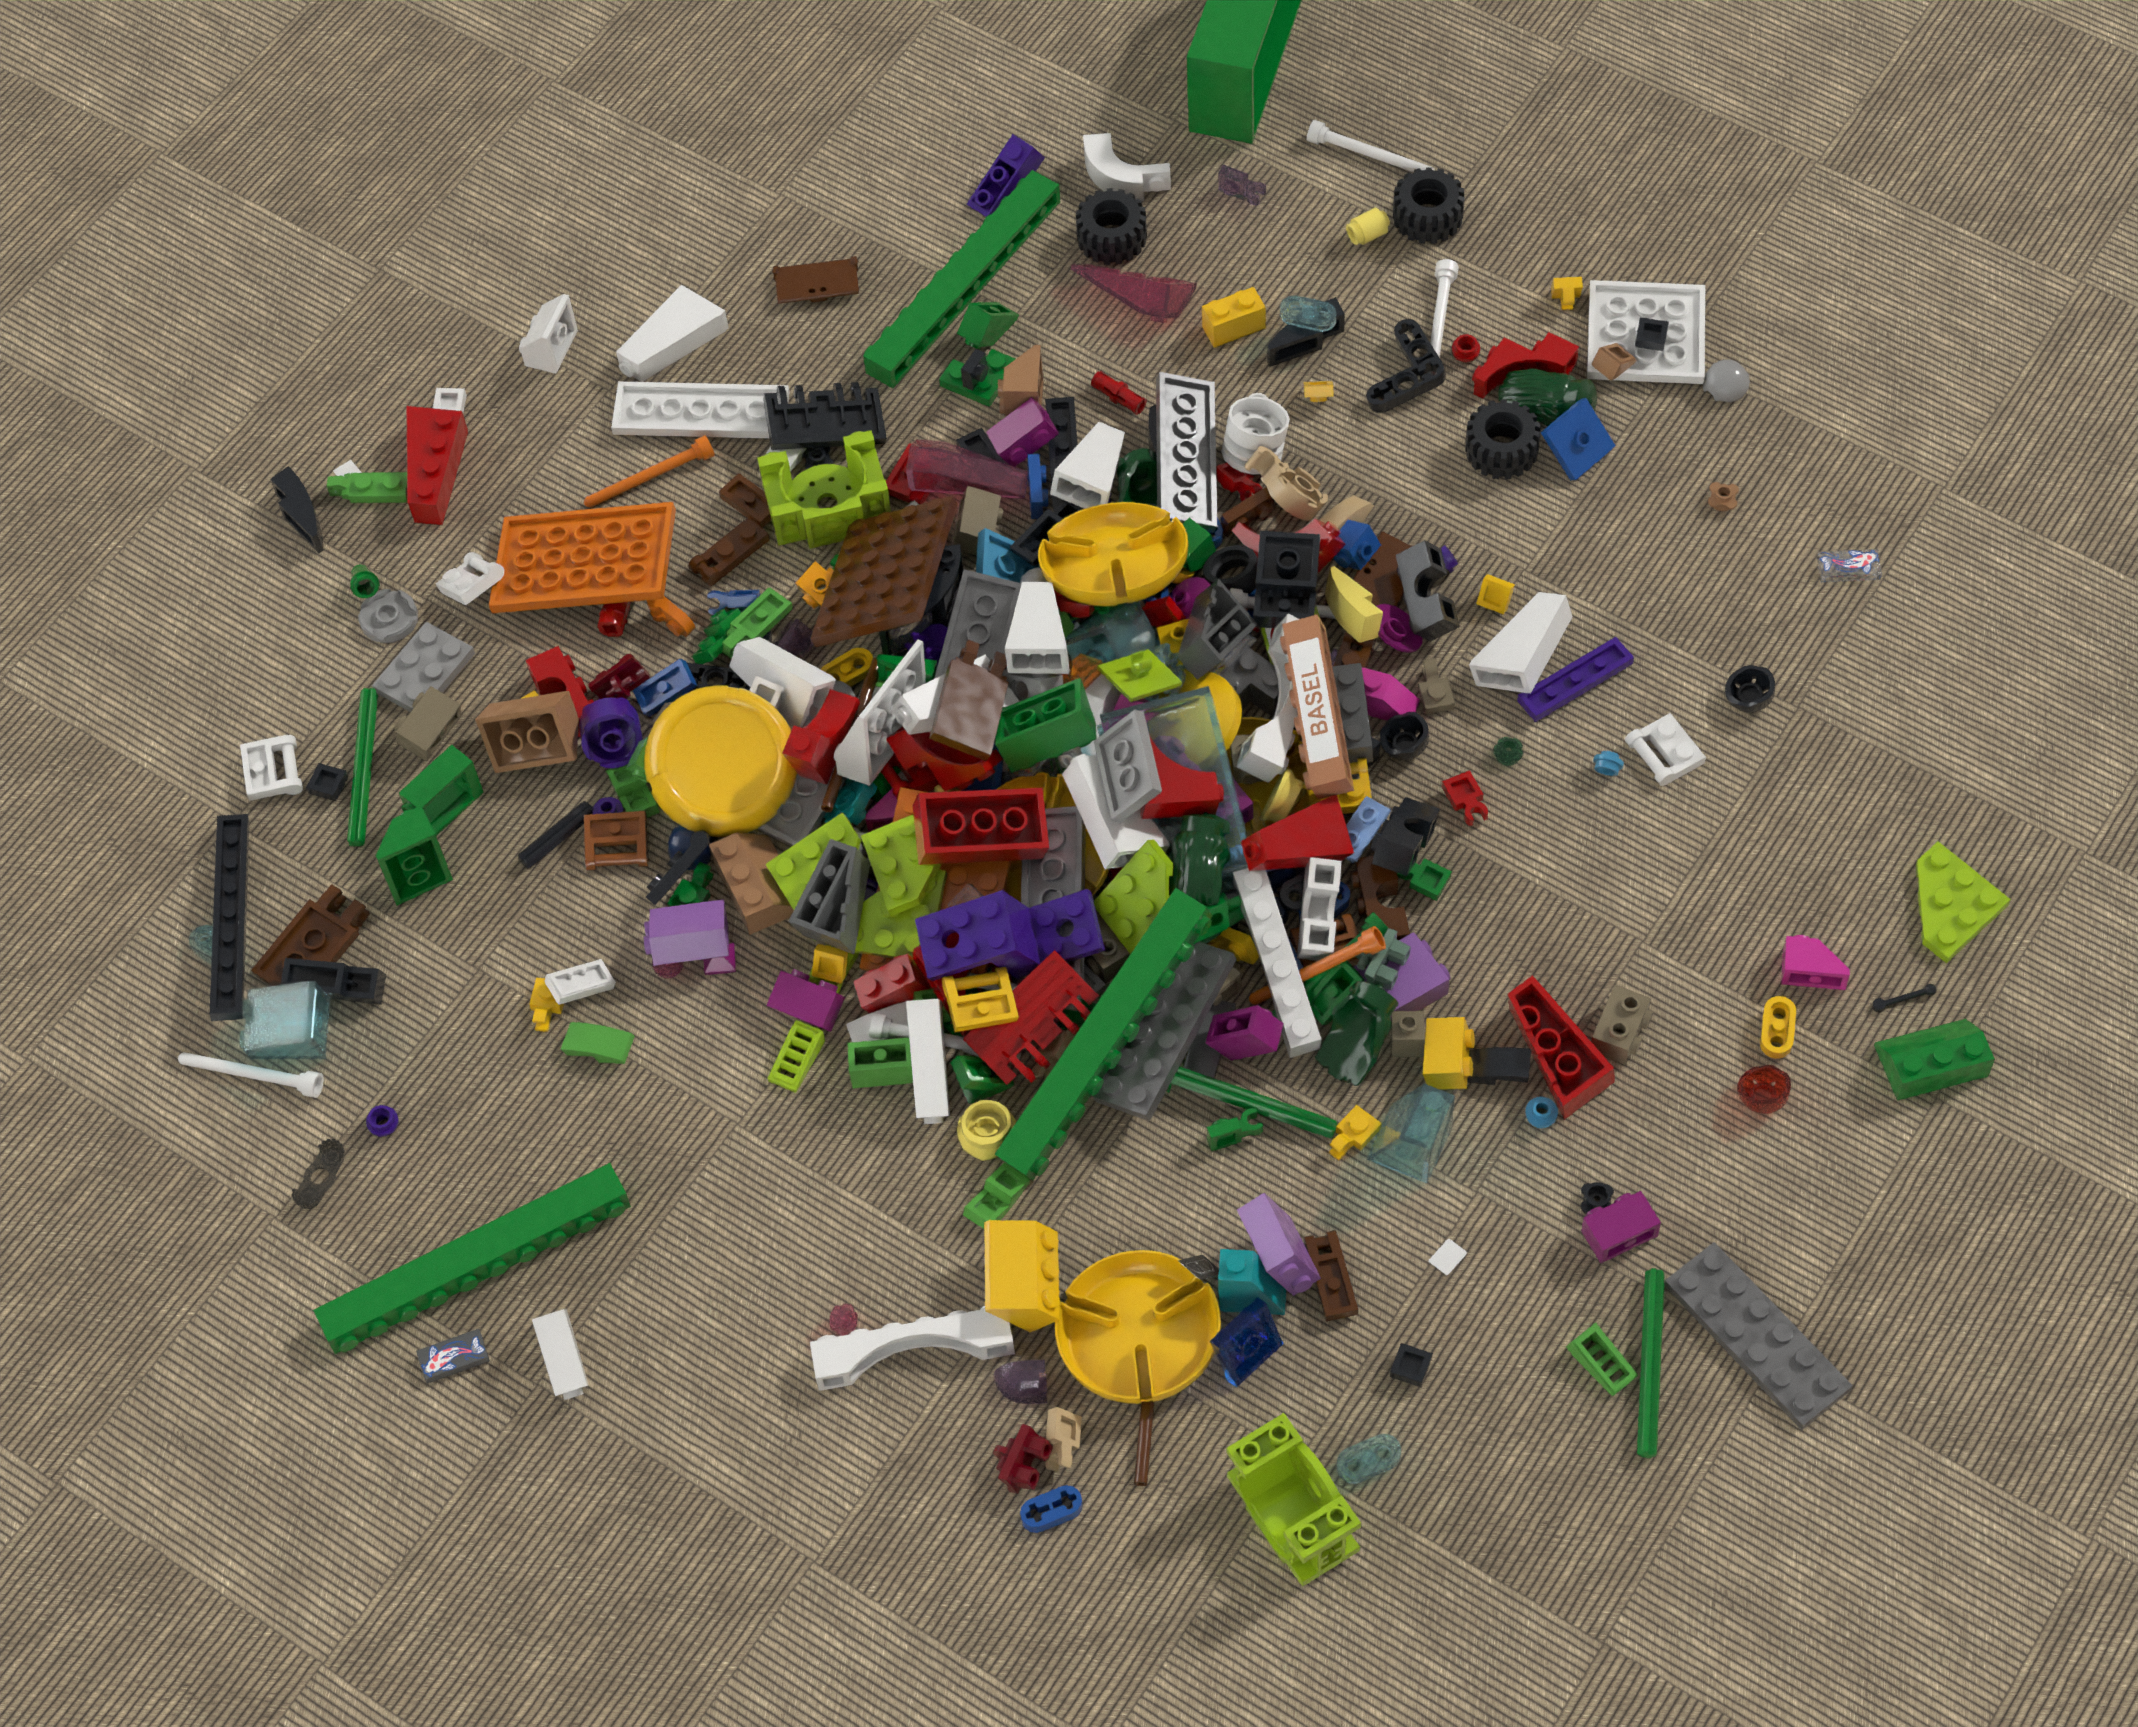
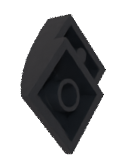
M1260 531L1253 619L1258 624L1256 627L1276 628L1287 614L1298 619L1315 615L1320 534Z

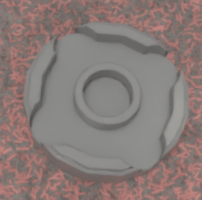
M391 589L377 591L374 596L363 601L360 606L361 611L358 613V621L363 633L371 640L380 643H394L404 639L414 630L418 622V610L413 598L401 590H398V592L391 591Z

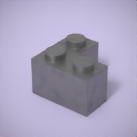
M1246 647L1225 668L1226 670H1223L1219 675L1225 678L1238 693L1242 711L1252 702L1273 717L1277 709L1279 696L1275 667L1256 652Z

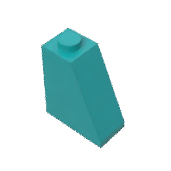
M1220 1249L1218 1274L1220 1311L1285 1315L1287 1290L1266 1272L1259 1255L1255 1251Z

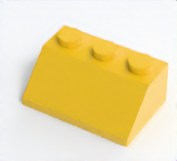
M989 1220L984 1222L985 1311L1030 1333L1055 1321H1059L1058 1232L1034 1220Z

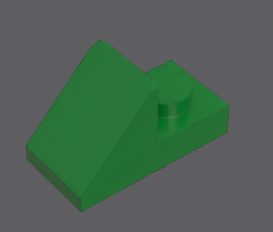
M1348 961L1333 967L1307 996L1314 1017L1322 1025H1328L1333 1020L1332 1011L1334 1007L1351 994L1349 992L1351 986L1356 981L1365 982V979Z
M958 1055L950 1062L969 1104L984 1100L1015 1085L1013 1080L1006 1085L980 1057Z

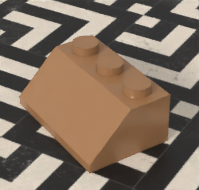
M569 691L491 703L475 719L495 773L570 762L577 759L579 717Z
M737 832L709 844L713 863L749 935L791 917L794 910L766 866V863L779 855L768 835Z

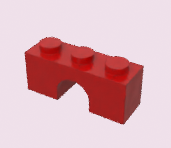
M556 646L525 660L530 676L540 695L569 691L580 722L583 708L593 703L594 700L590 699L587 701L584 695L588 693L581 677L575 678L573 671H576L569 654L564 656L559 646ZM578 722V737H580L579 722Z

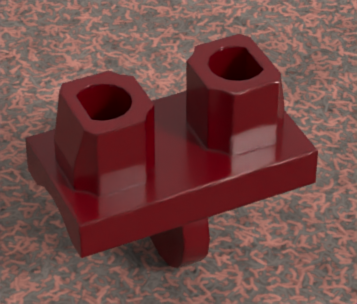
M627 653L620 658L617 664L607 671L604 670L599 673L596 679L588 684V687L600 699H628L631 696L630 692L648 680L650 674L632 654Z
M1022 1424L1015 1439L1009 1438L1006 1447L996 1445L992 1452L993 1455L1000 1459L996 1467L1000 1471L998 1479L1008 1486L1009 1492L1018 1494L1021 1488L1034 1490L1039 1481L1040 1473L1036 1468L1031 1467L1034 1458L1046 1461L1052 1452L1053 1446L1047 1439L1039 1436L1031 1426Z

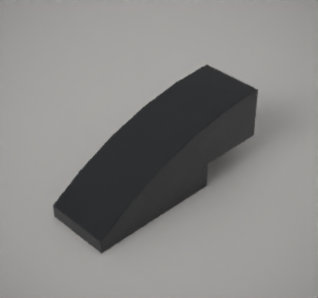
M1336 297L1303 312L1275 335L1267 345V363L1269 367L1321 350L1324 338L1344 332L1345 313Z
M288 466L270 479L277 497L281 500L278 502L284 519L318 553L324 551L323 536L317 514L303 483Z
M1064 500L1053 512L1047 509L1010 546V551L1031 565L1038 564L1040 543L1042 539L1049 541L1047 532L1062 519L1085 508Z
M285 958L280 989L324 998L381 1005L386 974L380 969L348 966L345 963Z

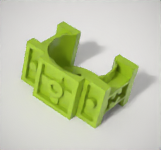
M872 430L866 432L858 431L843 437L847 467L836 464L817 465L804 470L793 480L786 451L769 452L764 456L757 457L762 486L778 546L806 539L809 549L841 542L845 539L849 525L855 520L875 517L883 512H891L888 487L882 474ZM824 497H832L837 501V505L832 508H819L818 503Z
M1282 1413L1226 1448V1453L1236 1466L1227 1472V1478L1246 1504L1247 1512L1283 1564L1286 1563L1302 1587L1360 1551L1359 1544L1352 1536L1353 1532L1361 1528L1360 1520L1344 1497L1340 1495L1322 1463L1310 1448L1303 1443V1439L1285 1413Z

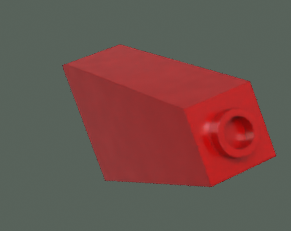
M1332 795L1279 820L1241 841L1249 871L1306 867L1310 857L1342 861L1354 854L1337 795Z

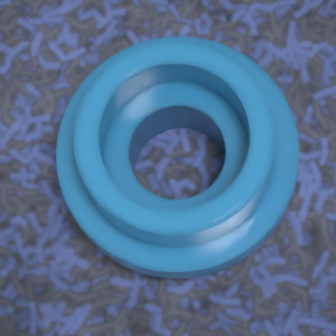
M1602 751L1601 754L1594 755L1593 758L1595 763L1594 770L1604 775L1617 776L1619 770L1623 769L1624 762L1619 759V755L1611 751Z
M1536 1097L1528 1102L1525 1115L1529 1123L1534 1127L1546 1128L1556 1121L1558 1108L1551 1099ZM1544 1108L1548 1112L1545 1114H1540L1536 1111V1109Z

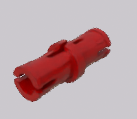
M1101 370L1091 380L1093 388L1106 394L1114 404L1120 403L1136 415L1140 414L1147 404V399L1130 390L1126 383L1114 380Z

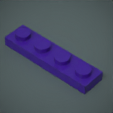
M1614 637L1538 682L1531 694L1523 692L1518 694L1517 702L1534 722H1537L1631 666L1634 662V657L1618 638Z

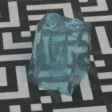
M1139 601L1130 604H1118L1107 614L1098 612L1065 638L1071 669H1097L1098 665L1147 649L1155 655L1161 648L1160 641Z
M316 981L248 990L247 1000H244L243 1018L246 1019L245 1030L240 1032L241 1049L251 1059H326L330 998Z
M1423 1084L1392 1103L1367 1156V1160L1427 1183L1452 1130L1455 1095Z

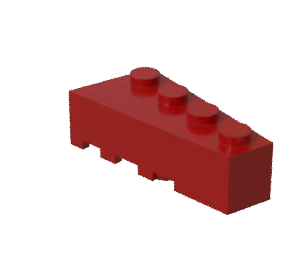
M406 406L408 505L414 523L443 525L467 439L468 428L462 411Z
M1533 975L1507 994L1509 1009L1528 1048L1531 1049V1054L1564 1120L1615 1082L1614 1067Z

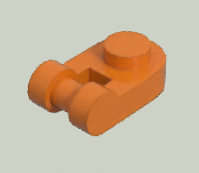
M665 596L664 599L647 600L653 620L656 622L665 621L666 626L674 635L687 637L696 628L690 617Z

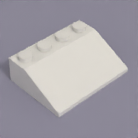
M917 640L859 715L842 743L836 747L834 760L836 761L837 775L870 786L894 754L886 738L902 727V725L897 722L892 709L901 695L926 683L923 641Z

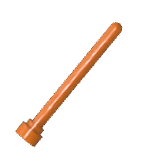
M706 435L694 440L695 443L690 445V449L587 496L584 499V505L588 508L596 506L694 459H703L704 461L715 456L713 448Z
M1373 926L1363 931L1361 936L1358 937L1357 942L1300 969L1299 973L1302 982L1363 952L1374 955L1384 950L1386 943L1382 933L1376 926ZM1267 985L1251 993L1249 996L1250 1003L1257 1005L1272 998L1269 986Z

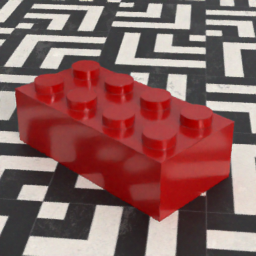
M1043 788L918 793L912 805L919 865L1042 859L1049 849Z

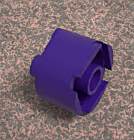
M603 698L583 708L579 729L582 749L586 757L605 768H619L627 765L639 741L643 740L640 719L635 708L625 698Z

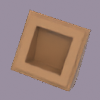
M1618 343L1599 348L1592 361V366L1609 380H1614L1634 365L1637 360Z

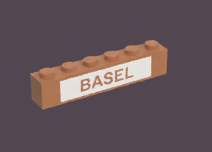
M1318 614L1282 624L1284 636L1280 637V643L1284 654L1288 655L1289 662L1285 663V671L1288 680L1292 681L1293 690H1289L1292 706L1297 708L1298 717H1294V724L1297 734L1302 736L1303 744L1299 745V753L1302 762H1306L1307 772H1303L1307 790H1312L1318 800L1354 791L1326 628Z

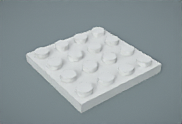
M1590 280L1587 379L1609 380L1592 366V361L1600 347L1618 343L1634 356L1637 361L1614 380L1703 384L1705 377V285ZM1640 317L1669 322L1664 351L1635 347Z

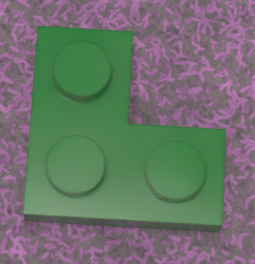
M991 349L986 357L989 368L985 380L979 382L973 391L963 387L961 368L964 363L953 359L939 379L940 387L990 407L998 396V379H1003L1004 368L1016 358Z

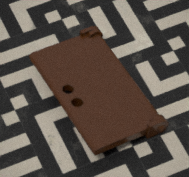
M851 256L850 259L785 267L773 266L772 273L776 282L778 304L806 300L821 302L831 297L859 294L857 277L859 261L857 256Z
M1381 532L1377 538L1381 546L1367 564L1357 571L1353 580L1373 594L1371 603L1375 606L1380 604L1397 606L1403 596L1404 589L1402 581L1397 574L1398 564L1396 555L1412 546L1385 532Z

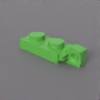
M407 472L344 474V477L341 475L330 476L327 479L326 487L329 495L342 496L343 499L350 500V503H406L408 501Z
M772 588L766 589L730 623V629L727 631L728 637L722 642V652L732 659L737 643L756 637H764L792 610V603Z

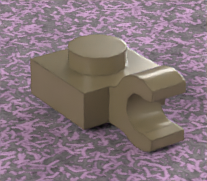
M1435 658L1423 660L1424 668H1422L1425 682L1418 683V691L1425 715L1455 709V700L1448 677L1439 679Z

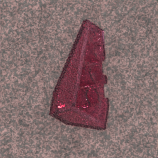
M1072 264L1071 270L1137 312L1150 315L1151 321L1167 323L1168 318H1179L1197 286L1195 282L1164 276L1162 278L1148 277L1146 279V274L1139 272H1123L1121 274L1120 269L1091 264Z
M916 439L910 446L906 467L910 491L964 494L967 486L1005 498L1025 499L1028 471L945 441Z

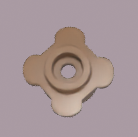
M1718 482L1710 485L1711 497L1708 498V504L1718 511H1728L1737 507V501L1735 500L1736 494L1739 493L1737 485H1726Z

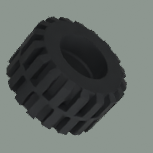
M1426 167V170L1418 168L1414 170L1413 174L1410 172L1405 174L1404 179H1400L1397 182V187L1394 189L1393 219L1395 227L1399 228V233L1403 236L1408 235V239L1411 241L1419 240L1421 244H1425V241L1436 244L1437 240L1446 241L1449 235L1454 236L1457 233V228H1460L1462 225L1465 197L1464 188H1461V182L1458 179L1454 180V175L1450 172L1445 174L1444 170L1439 168L1437 171L1432 170V167ZM1432 204L1436 205V207H1423L1420 205Z
M1108 188L1105 192L1098 190L1095 191L1094 196L1089 194L1085 197V202L1081 201L1079 210H1076L1077 242L1080 250H1084V255L1087 258L1093 257V261L1096 263L1103 261L1104 265H1110V262H1116V265L1122 264L1123 260L1130 261L1133 259V255L1138 256L1141 253V248L1145 247L1147 238L1145 207H1142L1141 200L1135 199V195L1132 193L1125 194V190L1122 189L1113 191V188ZM1108 225L1119 226L1117 228H1104V226Z
M1501 399L1500 403H1496L1493 400L1488 402V406L1482 404L1478 407L1477 412L1471 414L1470 421L1467 423L1465 452H1467L1468 462H1472V467L1475 470L1481 469V474L1484 476L1488 474L1493 475L1492 479L1499 480V477H1505V480L1511 479L1512 475L1519 477L1523 475V470L1529 471L1532 468V463H1535L1537 460L1541 432L1535 413H1529L1530 408L1525 405L1520 407L1519 402L1516 401L1507 403V400ZM1505 436L1515 441L1500 443L1491 438Z

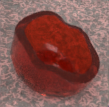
M1774 1065L1757 1066L1747 1070L1740 1077L1737 1091L1741 1101L1748 1109L1760 1114H1771L1779 1111L1788 1102L1791 1080L1788 1073Z

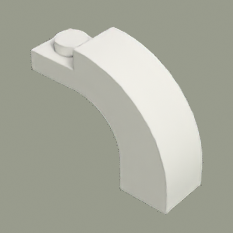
M1111 133L1083 135L1087 172L1092 181L1104 192L1108 188H1113V191L1122 189L1125 190V194L1132 193L1135 195V199L1144 201V192L1171 190L1169 163L1131 165L1121 161L1114 154Z

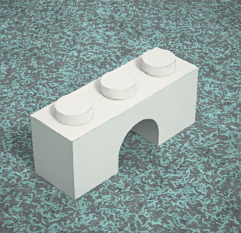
M1310 857L1305 867L1297 958L1318 961L1334 953L1336 931L1334 909L1339 892L1342 861Z

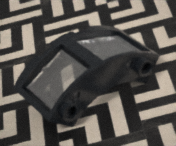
M960 544L944 547L922 621L879 631L883 655L905 657L909 651L905 644L915 641L911 638V633H922L924 629L932 624L949 626L955 604V594L960 586L964 571Z

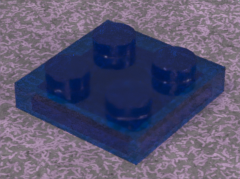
M1258 1297L1210 1340L1227 1381L1236 1388L1283 1345L1267 1304Z

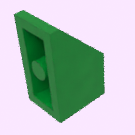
M999 302L969 303L957 334L965 338V343L973 348L980 349L985 346H993L1017 321L1019 314Z
M1189 517L1183 523L1188 535V555L1184 567L1193 572L1202 569L1207 559L1216 552L1211 534Z

